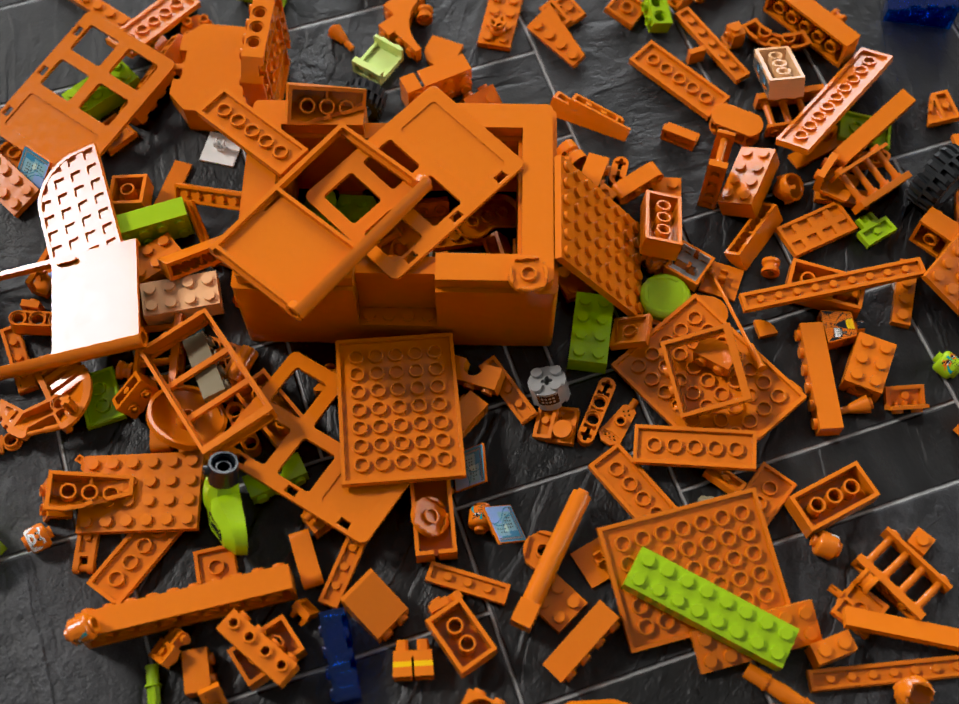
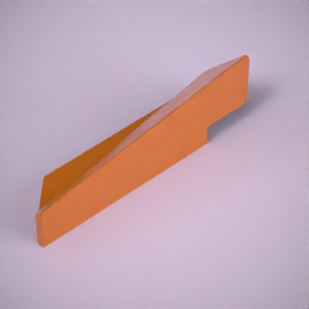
M557 91L550 102L553 110L557 113V118L615 139L625 141L631 128L623 125L625 120L621 116L577 93L570 98Z

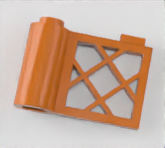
M211 336L214 342L219 345V348L216 349L217 352L225 348L219 338ZM229 342L248 372H250L259 356L258 351L248 345L240 346ZM231 356L224 357L219 361V364L225 363L227 375L224 377L228 379L230 384L236 385L245 379Z

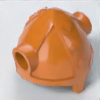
M787 173L776 177L777 182L772 192L776 198L784 201L785 205L801 199L804 193V184L797 174Z

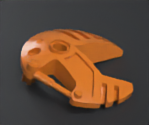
M79 362L34 373L46 400L22 410L1 399L0 424L10 435L23 441H27L33 435L62 430L67 434L71 433L73 425L83 416L92 398L93 382L89 371H87L88 369Z

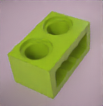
M644 0L642 2L641 10L644 13L645 26H647L648 33H667L673 24L668 1Z

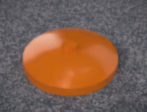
M180 385L172 390L187 416L206 404L199 387ZM163 390L157 391L151 397L146 410V421L151 432L160 441L173 448L186 451L200 450ZM220 404L192 422L205 444L225 432L228 419L223 404Z

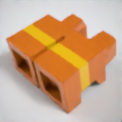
M417 639V650H409L408 640H397L396 651H393L394 682L413 681L412 660H414L415 681L435 679L433 654L428 639Z

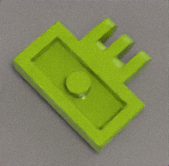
M872 212L862 216L861 219L855 220L856 225L861 229L857 232L856 237L867 249L894 234L898 229L887 216L878 219Z

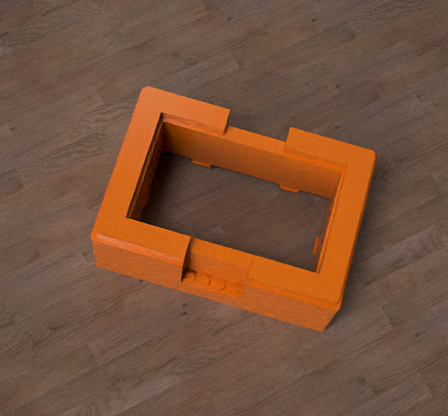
M257 100L253 106V109L308 148L309 152L341 122L366 140L387 124L368 123L366 108L307 126L287 125L286 100ZM457 103L523 160V169L498 191L516 192V238H513V254L436 253V256H426L405 276L397 281L391 280L365 256L302 321L296 320L232 270L231 287L251 340L335 343V340L452 332L454 345L550 346L553 340L558 296V261L555 260L554 157L557 156V113L553 110L552 106L549 104ZM339 136L283 190L298 201L299 189H311L358 148L344 137ZM392 142L387 143L380 149L412 173L419 167ZM248 153L246 154L239 218L281 179ZM373 158L365 162V165L390 188L394 189L403 182L402 179ZM501 173L495 180L499 183L506 176ZM349 176L335 188L339 191V195H363L364 190H369L355 176ZM430 178L432 181V189L430 191H446L433 178ZM525 255L538 257L539 260L547 264L549 270V279L546 287L539 293L532 295L521 294L515 291L508 281V268L510 264L518 257ZM402 256L388 257L391 258L393 261H397ZM409 256L405 260L409 264L417 256Z

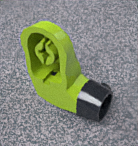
M219 451L211 455L208 465H203L205 481L202 488V500L207 509L209 526L224 548L234 555H248L247 529L239 489L238 458L231 452Z

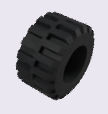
M352 78L348 80L345 87L367 89L366 108L368 121L374 122L381 118L387 101V93L384 88L366 78Z

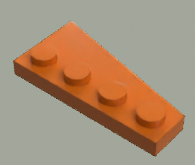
M550 4L526 26L532 35L571 68L575 69L586 58Z

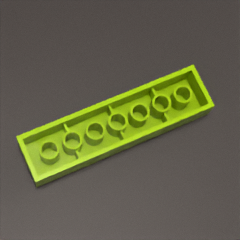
M643 546L639 550L621 586V589L774 671L783 668L800 630Z

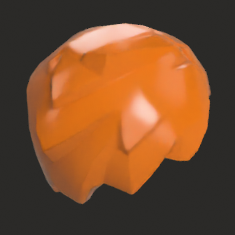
M913 675L906 677L893 686L896 704H930V701L934 700V688L921 676Z

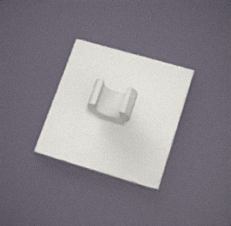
M210 131L199 161L233 168L241 148L223 134Z

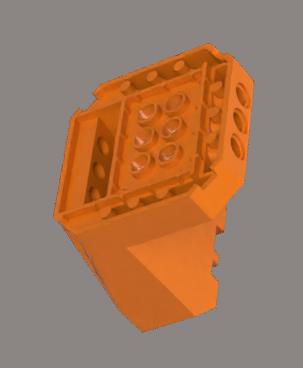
M253 0L252 4L249 5L250 16L249 19H246V27L201 24L182 37L180 53L183 64H175L174 71L179 76V79H172L169 94L174 106L191 130L217 131L201 119L196 111L223 87L252 108L257 100H284L290 69L287 48L290 49L291 41L282 0Z

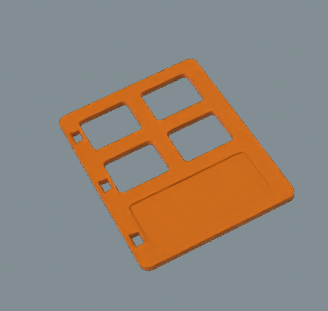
M87 12L0 110V137L23 151L25 145L29 146L52 162L50 170L67 155L92 143L98 146L100 156H102L175 70V64L168 57L96 13ZM82 28L83 30L76 36L75 33ZM91 28H96L119 43L99 66L73 51V48ZM130 51L135 52L158 67L139 90L133 89L111 75V72ZM61 62L68 63L89 77L70 100H65L42 85ZM45 67H47L48 70L44 73V75H40V73L45 69ZM99 86L106 87L128 101L127 105L109 125H104L81 110V107ZM10 107L13 108L8 116L4 115Z
M431 86L427 88L367 141L378 149L392 142L419 166L413 174L416 176L422 174L433 178L458 200L460 205L436 226L431 225L412 208L402 220L422 237L421 240L397 261L389 258L377 245L366 257L391 280H400L523 169V160L438 87ZM359 148L306 194L307 201L337 230L356 245L413 188L404 181L396 188H390L365 165V162L371 157ZM503 173L506 177L498 183L495 179ZM349 176H355L380 199V202L356 223L348 220L326 199V196ZM457 213L462 215L455 223L451 220ZM414 253L417 257L408 264L405 259Z
M293 352L261 389L278 415V418L274 421L289 429V434L264 464L241 452L235 446L229 449L228 452L236 456L240 455L246 459L244 465L239 463V470L355 542L366 544L410 483L342 488L340 442L315 428V425L338 397L337 374L300 352ZM296 370L302 371L325 385L323 391L302 417H296L272 402V399ZM257 395L231 427L264 407ZM303 441H309L334 457L310 491L301 489L278 474ZM289 486L298 491L295 497L286 492ZM343 519L351 525L347 530L337 523Z

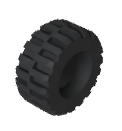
M950 143L943 147L922 167L910 183L909 188H907V199L923 212L927 213L932 206L938 210L959 190V146Z

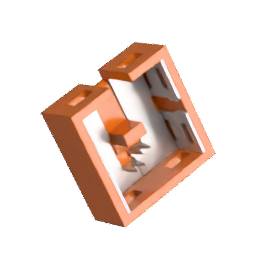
M683 240L676 261L673 263L672 260H668L662 274L677 276L686 283L690 290L695 292L707 275L708 270L713 266L715 257Z

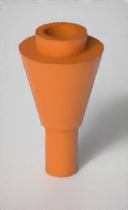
M340 24L332 25L329 28V38L344 45L350 52L355 49V46L348 40Z
M866 395L854 400L847 406L840 407L842 415L847 413L868 414L871 413V409H874L872 399Z

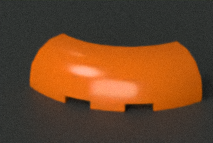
M757 18L742 25L746 36L763 48L789 46L793 52L812 45V41L804 29L793 33L776 34L771 29L765 27Z

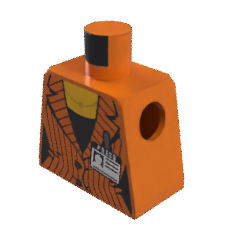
M820 310L816 318V322H823L828 350L850 345L855 341L857 333L865 332L864 321L854 322L852 313L849 311Z

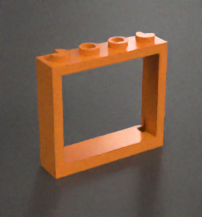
M730 322L660 342L659 354L661 360L665 359L666 367H663L666 378H670L672 384L669 386L671 397H675L677 403L674 405L676 415L680 416L682 420L753 402ZM725 334L743 397L687 412L670 349Z

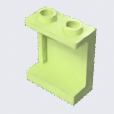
M376 34L374 36V44L361 58L355 56L351 60L353 72L382 86L403 62L404 52L400 45L394 44L385 37Z

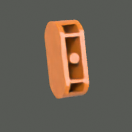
M728 103L717 105L713 109L709 121V129L713 134L716 135L718 129L736 133L734 142L743 146L754 145L759 140L763 128V121L759 115Z

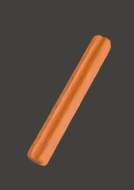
M193 200L185 202L186 210L200 243L209 240L210 238ZM219 263L216 264V265L210 266V267H211V268L217 267V266H219Z

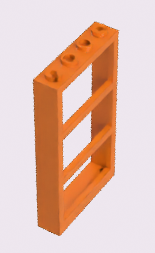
M206 308L197 311L194 315L179 322L169 331L162 333L159 337L149 342L147 347L138 349V352L207 460L216 452L228 451L278 418L275 410ZM209 324L225 348L167 384L154 364L153 359ZM230 355L245 379L187 416L172 390L222 358ZM251 386L264 407L205 444L192 422L246 387Z

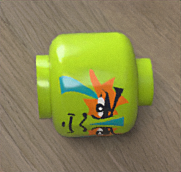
M945 351L943 354L938 352L932 359L934 362L932 369L944 379H953L959 373V358L952 352Z

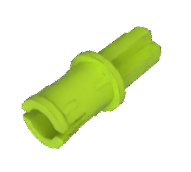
M159 664L146 665V685L144 688L147 689V704H161L160 687H162V683L159 680Z

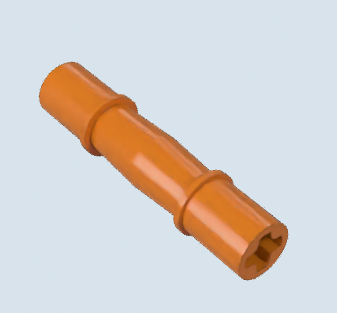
M751 662L742 675L744 679L760 688L761 691L765 690L783 704H815L808 697L804 698L789 686L773 678L772 674H768Z

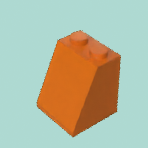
M371 568L340 598L344 610L379 644L383 640L387 641L393 635V630L396 626H402L409 618L408 607Z

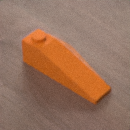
M286 82L287 125L307 126L322 120L325 121L340 115L366 109L367 89Z
M49 470L44 511L67 512L130 497L133 494L134 475Z

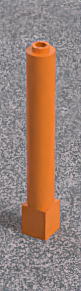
M582 488L572 490L527 588L510 619V625L530 634L544 599L591 500L588 491Z

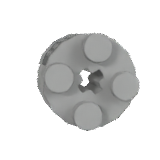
M545 366L534 368L531 371L527 384L535 406H539L544 411H552L561 408L562 403L565 400L566 402L569 400L571 393L565 373L560 366Z

